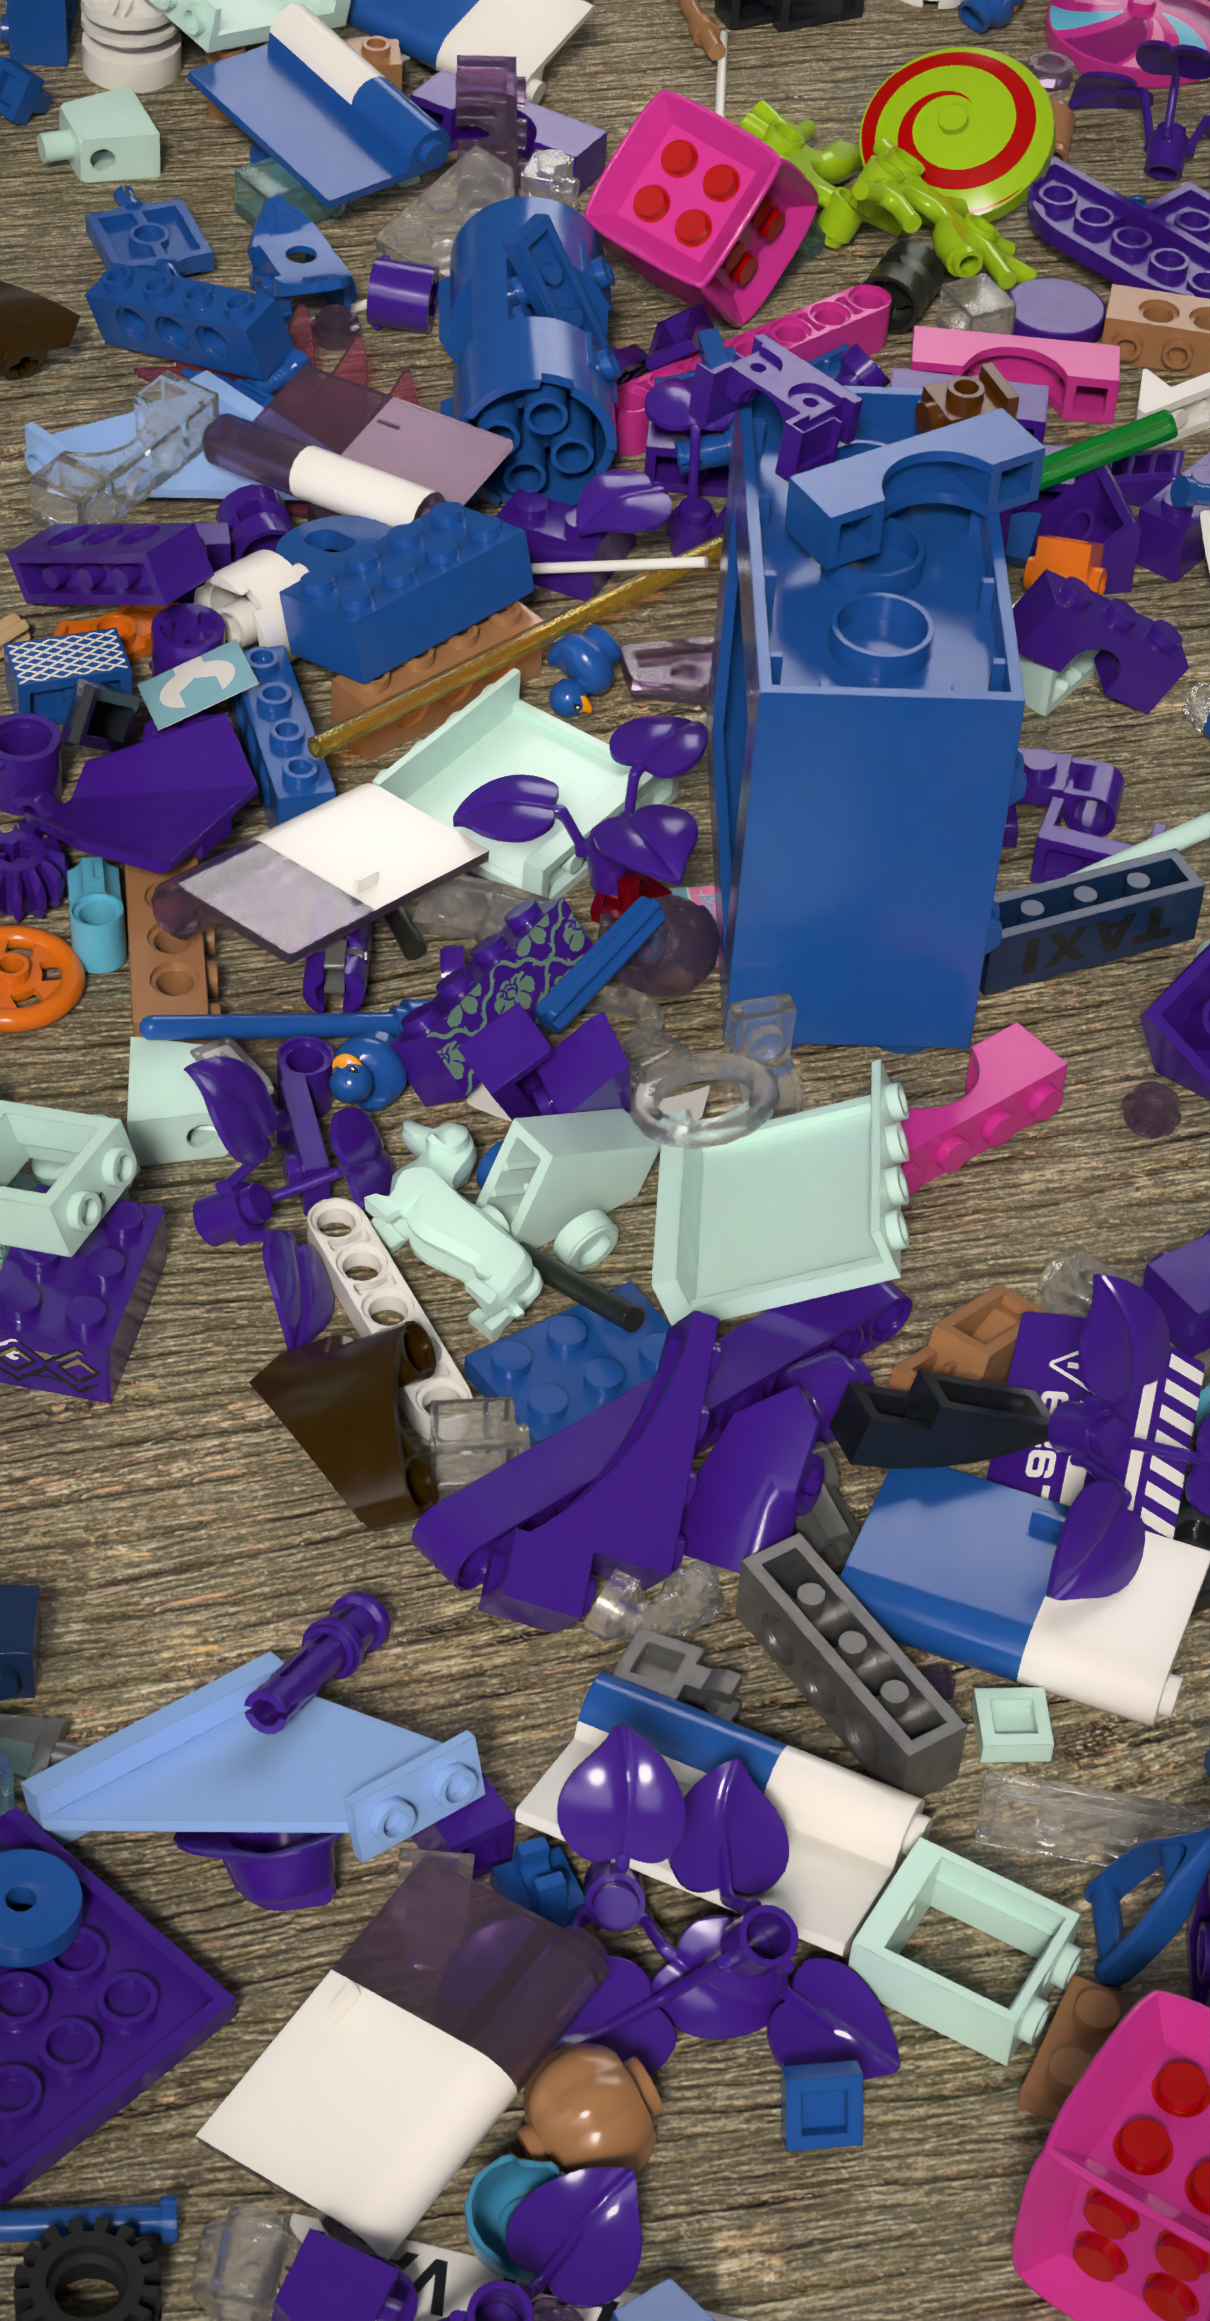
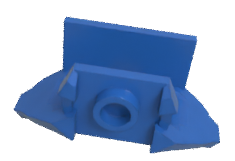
M281 195L266 198L255 222L247 247L253 267L252 274L248 275L251 290L255 291L256 294L277 299L286 326H289L293 314L291 311V296L318 292L321 293L332 310H337L339 320L343 326L350 325L351 304L356 303L357 300L356 285L351 273L314 222H310L302 210L296 205L287 203ZM303 252L305 253V263H296L287 257L293 253Z

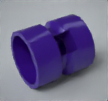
M252 484L236 489L226 496L219 505L216 514L217 523L228 522L232 563L258 550L265 549L276 553L278 541L287 532L295 528L282 497L276 490L266 485Z

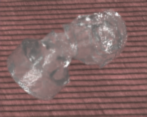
M692 1561L686 1569L678 1568L677 1571L673 1572L666 1579L658 1594L651 1602H648L643 1598L641 1582L616 1567L582 1624L581 1629L604 1643L620 1637L633 1639L639 1627L667 1637L678 1633L685 1636L713 1620L723 1607L724 1599L717 1590L720 1585V1577L711 1565L703 1561Z

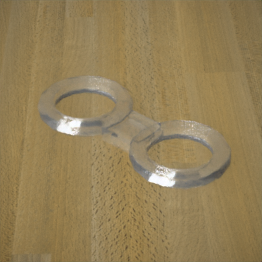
M606 985L579 1013L578 1016L597 1012L620 1013L634 1018L638 1023L634 1031L618 1042L631 1066V1088L635 1090L630 1100L632 1122L651 1140L669 1147L693 1149L725 1145L752 1134L770 1120L780 1102L778 1079L761 1061L739 1053L706 1052L690 1055L688 1046L665 1033L663 1009L646 993L625 986ZM539 1021L536 1025L545 1037L548 1038L552 1030L547 1031L544 1029ZM551 1043V1045L555 1049L557 1045ZM712 1079L728 1080L744 1085L752 1092L749 1099L736 1110L715 1118L702 1120L677 1119L664 1114L658 1108L662 1099L672 1091L693 1082Z

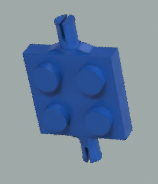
M125 185V191L120 186L113 194L114 201L119 207L110 211L85 215L86 233L106 269H109L116 262L179 277H189L198 272L214 270V252L183 199L159 203L141 202L134 194V190L130 186Z

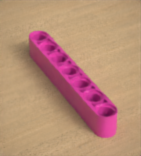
M854 286L723 341L725 348L733 346L736 353L738 352L742 356L747 357L751 355L754 337L763 333L806 362L846 343L852 346L855 342L869 356L882 350L887 343L892 298L887 290L879 286ZM700 351L617 386L618 402L614 403L617 452L615 454L635 456L646 452L649 418L644 408L647 392L655 386L654 378L696 370L697 362L701 363Z

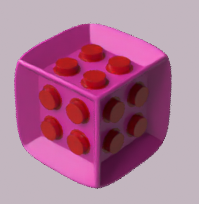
M661 90L638 115L610 159L588 200L584 217L596 230L602 246L611 254L626 260L647 279L689 305L703 304L709 316L739 328L761 307L793 258L814 219L819 196L812 183L796 165L789 160L781 158L759 138L690 98L671 91Z
M1153 1990L1139 2000L1124 2016L1061 2107L1050 2129L1045 2146L1034 2161L1025 2184L1011 2246L1014 2269L1019 2277L1035 2293L1075 2321H1210V2007L1178 1994Z

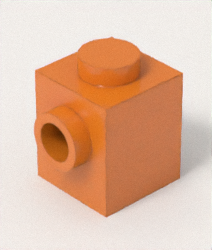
M1054 535L1038 536L1036 554L1028 558L1025 566L1024 588L1029 589L1045 569H1048L1065 578L1070 576L1076 577L1088 585L1092 591L1103 596L1107 581L1106 568H1101L1104 544Z

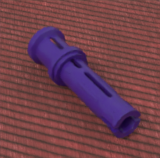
M361 1591L348 1592L337 1599L330 1609L329 1617H322L314 1621L303 1634L302 1648L280 1666L264 1684H261L255 1691L249 1694L244 1706L252 1707L245 1712L246 1719L250 1725L264 1734H276L331 1679H344L352 1675L363 1662L364 1653H371L379 1649L389 1636L391 1624L388 1613L383 1605L372 1595Z

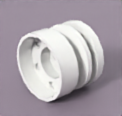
M80 0L82 10L81 26L84 29L82 33L83 72L90 81L109 90L131 86L135 93L159 90L173 83L182 73V35L179 32L180 28L148 0Z

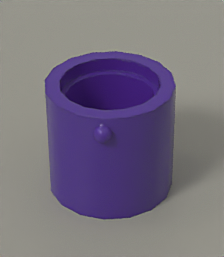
M383 254L381 258L377 257L372 266L368 286L367 323L373 325V329L379 331L381 327L430 333L434 325L438 305L439 267L392 260L388 254Z
M190 603L172 605L161 610L153 618L151 626L152 661L149 663V668L152 670V678L226 644V624L222 616L212 608Z
M14 713L0 718V810L16 816H25V812L38 814L30 806L15 808L13 796L25 786L38 787L52 794L57 802L60 801L63 796L61 732L54 722L44 716L33 713Z

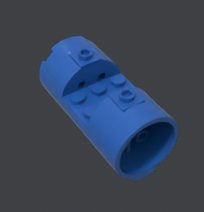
M533 196L508 198L493 203L477 212L464 224L455 238L450 254V275L438 281L439 341L456 364L452 382L453 396L440 402L441 421L514 448L467 501L468 504L483 498L489 503L498 506L500 501L507 503L517 489H521L527 492L539 493L546 498L573 506L578 503L587 483L596 475L608 470L614 454L617 452L614 403L618 402L617 378L621 377L622 373L615 354L609 347L602 349L591 331L586 333L565 321L538 317L503 247V244L535 213L549 214L604 334L607 336L609 325L608 310L612 309L610 287L615 285V278L609 263L605 259L601 240L591 223L583 215L568 205L552 199Z

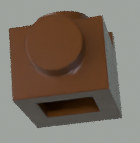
M992 362L984 363L980 366L979 375L970 377L959 376L949 381L924 385L921 402L917 404L915 409L916 426L919 434L1000 408H1003L1016 420L1019 395Z

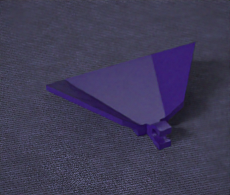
M226 712L86 761L73 796L66 803H58L52 794L45 789L27 786L16 793L13 799L15 808L30 806L38 813L25 812L26 817L18 822L20 831L29 832L37 828L42 833L47 834V837L57 838L59 844H68L83 852L160 874L172 871L187 856L204 858L232 832L230 818L258 793V787Z

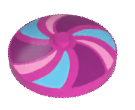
M1051 0L1047 8L1044 30L1045 38L1049 47L1058 58L1083 74L1091 71L1118 73L1133 78L1137 82V87L1166 88L1170 87L1171 75H1154L1143 71L1136 62L1137 48L1142 42L1153 39L1169 42L1173 46L1176 44L1192 45L1210 52V0ZM1180 77L1179 86L1199 80Z

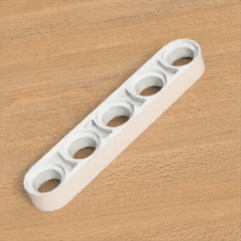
M329 1198L316 1203L309 1210L307 1216V1244L319 1255L328 1274L332 1290L360 1338L407 1321L419 1323L430 1337L436 1356L435 1373L429 1379L398 1389V1403L413 1429L421 1437L432 1442L442 1443L432 1437L433 1415L429 1414L424 1408L435 1401L473 1400L470 1388L364 1211L356 1203L343 1198ZM329 1223H343L349 1226L352 1231L345 1236L332 1237L322 1233L319 1229ZM356 1266H366L376 1270L379 1274L370 1280L359 1281L348 1277L345 1272ZM392 1310L402 1314L405 1319L396 1325L388 1326L375 1322L371 1316L379 1311ZM455 1404L460 1409L456 1414L449 1417H438L437 1435L445 1440L463 1437L470 1429L472 1404Z

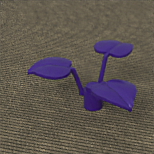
M1146 40L1137 48L1136 62L1139 67L1149 74L1171 75L1165 122L1159 123L1156 130L1153 129L1151 106L1154 103L1153 94L1145 87H1137V82L1126 75L1103 71H1091L1082 74L1075 83L1068 106L1070 110L1142 109L1146 139L1144 152H1147L1144 173L1157 180L1176 181L1182 177L1185 158L1194 157L1196 145L1203 134L1210 139V115L1203 117L1190 139L1185 135L1186 128L1178 123H1174L1180 77L1195 80L1209 78L1210 52L1192 45L1176 44L1173 46L1169 42L1161 40Z
M686 377L682 380L672 378L653 386L645 397L644 408L649 420L657 426L671 431L690 429L688 497L683 499L673 511L672 501L668 496L666 488L663 486L652 487L650 479L644 473L630 469L602 472L587 483L578 500L576 514L578 536L597 532L641 533L656 530L667 524L666 535L671 538L670 552L675 558L707 556L709 559L713 553L714 537L722 538L724 534L726 504L716 519V512L713 510L711 503L702 497H698L700 429L722 431L729 428L734 421L735 411L704 426L688 415L694 377Z
M662 715L632 719L617 728L609 740L610 755L619 764L633 766L628 774L624 811L620 816L608 818L596 825L591 830L590 836L587 839L583 838L568 809L563 805L556 804L559 799L558 786L543 777L525 774L500 777L477 788L456 810L453 816V827H465L483 837L497 841L526 842L546 834L554 826L556 818L563 823L572 839L576 857L587 858L590 886L596 892L605 895L618 894V879L630 874L637 876L636 872L680 886L687 862L697 843V822L690 813L669 805L652 804L635 811L640 777L645 771L659 778H673L693 768L700 761L708 744L707 728L698 721L692 722L687 718Z
M218 1056L197 1061L185 1067L184 1071L188 1073L199 1088L209 1116L223 1145L236 1161L242 1163V1165L228 1178L216 1182L215 1187L217 1191L202 1196L194 1202V1223L202 1239L213 1247L236 1240L239 1246L252 1242H263L262 1255L265 1272L287 1350L290 1351L310 1343L329 1324L334 1310V1295L326 1269L319 1255L310 1245H296L295 1237L289 1230H261L265 1222L272 1216V1204L346 1176L355 1203L365 1210L364 1197L376 1193L383 1196L390 1194L392 1176L397 1170L389 1153L384 1150L382 1136L373 1120L361 1109L347 1107L334 1114L330 1125L331 1144L341 1165L268 1193L260 1184H250L243 1181L272 1153V1145L267 1137L276 1130L277 1114L271 1095L258 1073L248 1064L238 1059Z
M1093 1275L1092 1301L1079 1342L1078 1367L1080 1377L1084 1386L1093 1395H1087L1084 1403L1076 1401L1061 1403L1053 1411L1048 1423V1439L1052 1448L1060 1454L1071 1456L1070 1463L1073 1466L1084 1468L1097 1479L1088 1484L1077 1495L1065 1519L1052 1561L1046 1593L1047 1597L1055 1600L1103 1598L1118 1593L1134 1578L1143 1557L1145 1546L1144 1522L1137 1513L1127 1509L1131 1503L1132 1494L1098 1463L1110 1462L1114 1458L1120 1457L1128 1448L1194 1464L1186 1483L1187 1501L1195 1511L1210 1518V1414L1204 1419L1199 1428L1196 1452L1130 1436L1128 1424L1122 1419L1121 1415L1113 1409H1108L1133 1401L1137 1392L1136 1385H1148L1157 1381L1165 1369L1170 1348V1331L1167 1319L1157 1302L1139 1286L1111 1275Z
M623 1723L618 1724L601 1745L573 1770L564 1783L559 1795L557 1822L561 1835L574 1852L589 1861H593L584 1877L585 1904L575 1909L573 1921L558 1946L549 1953L543 1933L534 1923L527 1920H506L494 1923L474 1935L454 1957L442 1979L437 2000V2014L444 2024L498 2045H529L547 2037L556 1995L567 1978L556 1965L568 1957L584 1928L591 1922L608 1931H623L635 1924L643 1928L658 1953L668 1960L656 1972L651 1981L652 1995L721 1955V1936L725 1928L738 1919L737 1917L716 1915L700 1918L684 1929L679 1938L678 1947L675 1948L667 1941L654 1921L653 1912L645 1907L646 1900L642 1873L629 1868L630 1858L643 1863H659L669 1858L679 1846L686 1827L685 1801L673 1772L661 1754L649 1741L630 1726ZM728 1968L659 2009L679 2031L705 2039H729L745 2036L766 2027L773 2010L785 2001L779 1998L773 1990L774 1972L771 1971L760 1978L746 1979L734 1974Z
M732 1759L725 1762L700 1779L684 1796L686 1808L685 1832L679 1846L668 1858L673 1874L679 1884L685 1889L696 1893H706L719 1889L721 1903L742 1914L741 1917L725 1928L720 1940L721 1955L652 1995L651 1984L646 1973L638 1965L627 1959L608 1955L595 1957L584 1962L568 1975L556 1995L546 2040L548 2054L570 2044H598L612 2049L621 2062L635 2056L641 2062L648 2075H651L668 2060L676 2046L675 2029L669 2018L659 2008L729 1968L734 1974L746 1979H756L765 1976L771 1971L774 1972L773 1990L785 2002L776 2007L769 2016L767 2039L774 2059L780 2067L857 2061L863 2073V2081L888 2076L897 2072L900 2069V2058L892 2028L881 2005L863 1979L843 1963L832 1959L816 1957L806 1960L796 1969L789 1986L788 1974L794 1969V1963L791 1958L798 1946V1930L795 1922L787 1912L779 1907L761 1905L757 1899L747 1901L735 1895L737 1893L745 1896H757L773 1887L786 1870L789 1860V1841L784 1823L777 1810L756 1786L740 1759Z
M626 2167L588 2168L560 2176L532 2191L513 2212L507 2228L505 2247L507 2255L517 2267L536 2276L530 2282H522L518 2285L501 2280L486 2283L472 2295L467 2311L454 2310L450 2313V2316L437 2321H533L534 2310L530 2299L541 2294L547 2285L561 2303L578 2309L605 2305L621 2296L630 2286L636 2275L642 2252L643 2241L635 2172ZM367 2254L399 2269L393 2298L405 2304L398 2321H414L418 2309V2296L410 2278L396 2263L384 2257Z

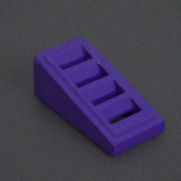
M703 304L692 306L657 323L645 362L649 371L659 369L699 351L697 332L715 328Z
M1141 451L1110 463L1108 467L1128 505L1142 507L1174 481L1176 477L1181 475L1185 451ZM1084 474L1075 477V482Z

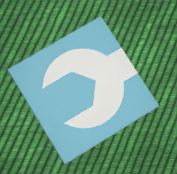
M234 639L137 686L159 731L259 684L237 640Z

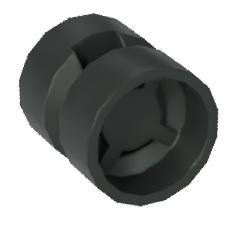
M902 241L888 249L876 268L873 269L863 285L879 286L887 290L891 295L892 303L888 334L904 333L914 326L943 285L944 271L939 258L924 244L914 241Z

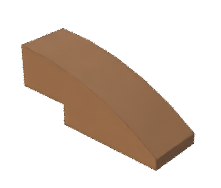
M998 1284L934 1325L928 1345L893 1367L887 1388L909 1392L918 1370L1001 1384L1010 1373L1022 1314L1025 1312H1051L1002 1284Z

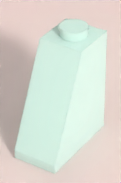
M623 1108L514 1118L475 1205L480 1209L487 1204L496 1207L508 1222L510 1235L518 1243L526 1242L537 1249L556 1239L562 1229L580 1214L593 1209H600L607 1213L636 1198L661 1148V1144Z

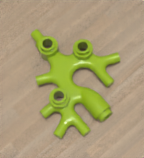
M765 100L756 103L752 112H749L744 117L740 127L771 147L781 158L789 160L796 165L816 189L819 196L818 205L824 209L816 220L817 230L815 235L822 243L831 248L840 249L843 244L850 243L862 221L876 226L895 237H899L903 228L890 212L885 209L883 213L877 212L874 218L866 217L849 204V200L852 197L849 189L831 185L848 180L860 170L862 160L860 152L854 144L839 139L821 151H817L805 144L806 141L816 135L817 127L813 121L803 120L798 124L791 123Z
M887 138L879 139L874 144L873 152L875 155L870 157L850 189L852 197L849 200V204L856 211L866 217L874 218L877 212L883 213L886 209L895 217L907 233H914L921 227L922 220L916 212L918 211L935 225L932 232L934 250L948 272L955 277H973L984 266L998 286L1004 290L1010 289L1016 282L1020 284L1036 278L1037 270L1013 257L1015 253L1014 242L1000 237L999 231L985 219L973 213H967L968 205L965 200L943 196L920 177L925 167L919 160L905 150L894 146Z

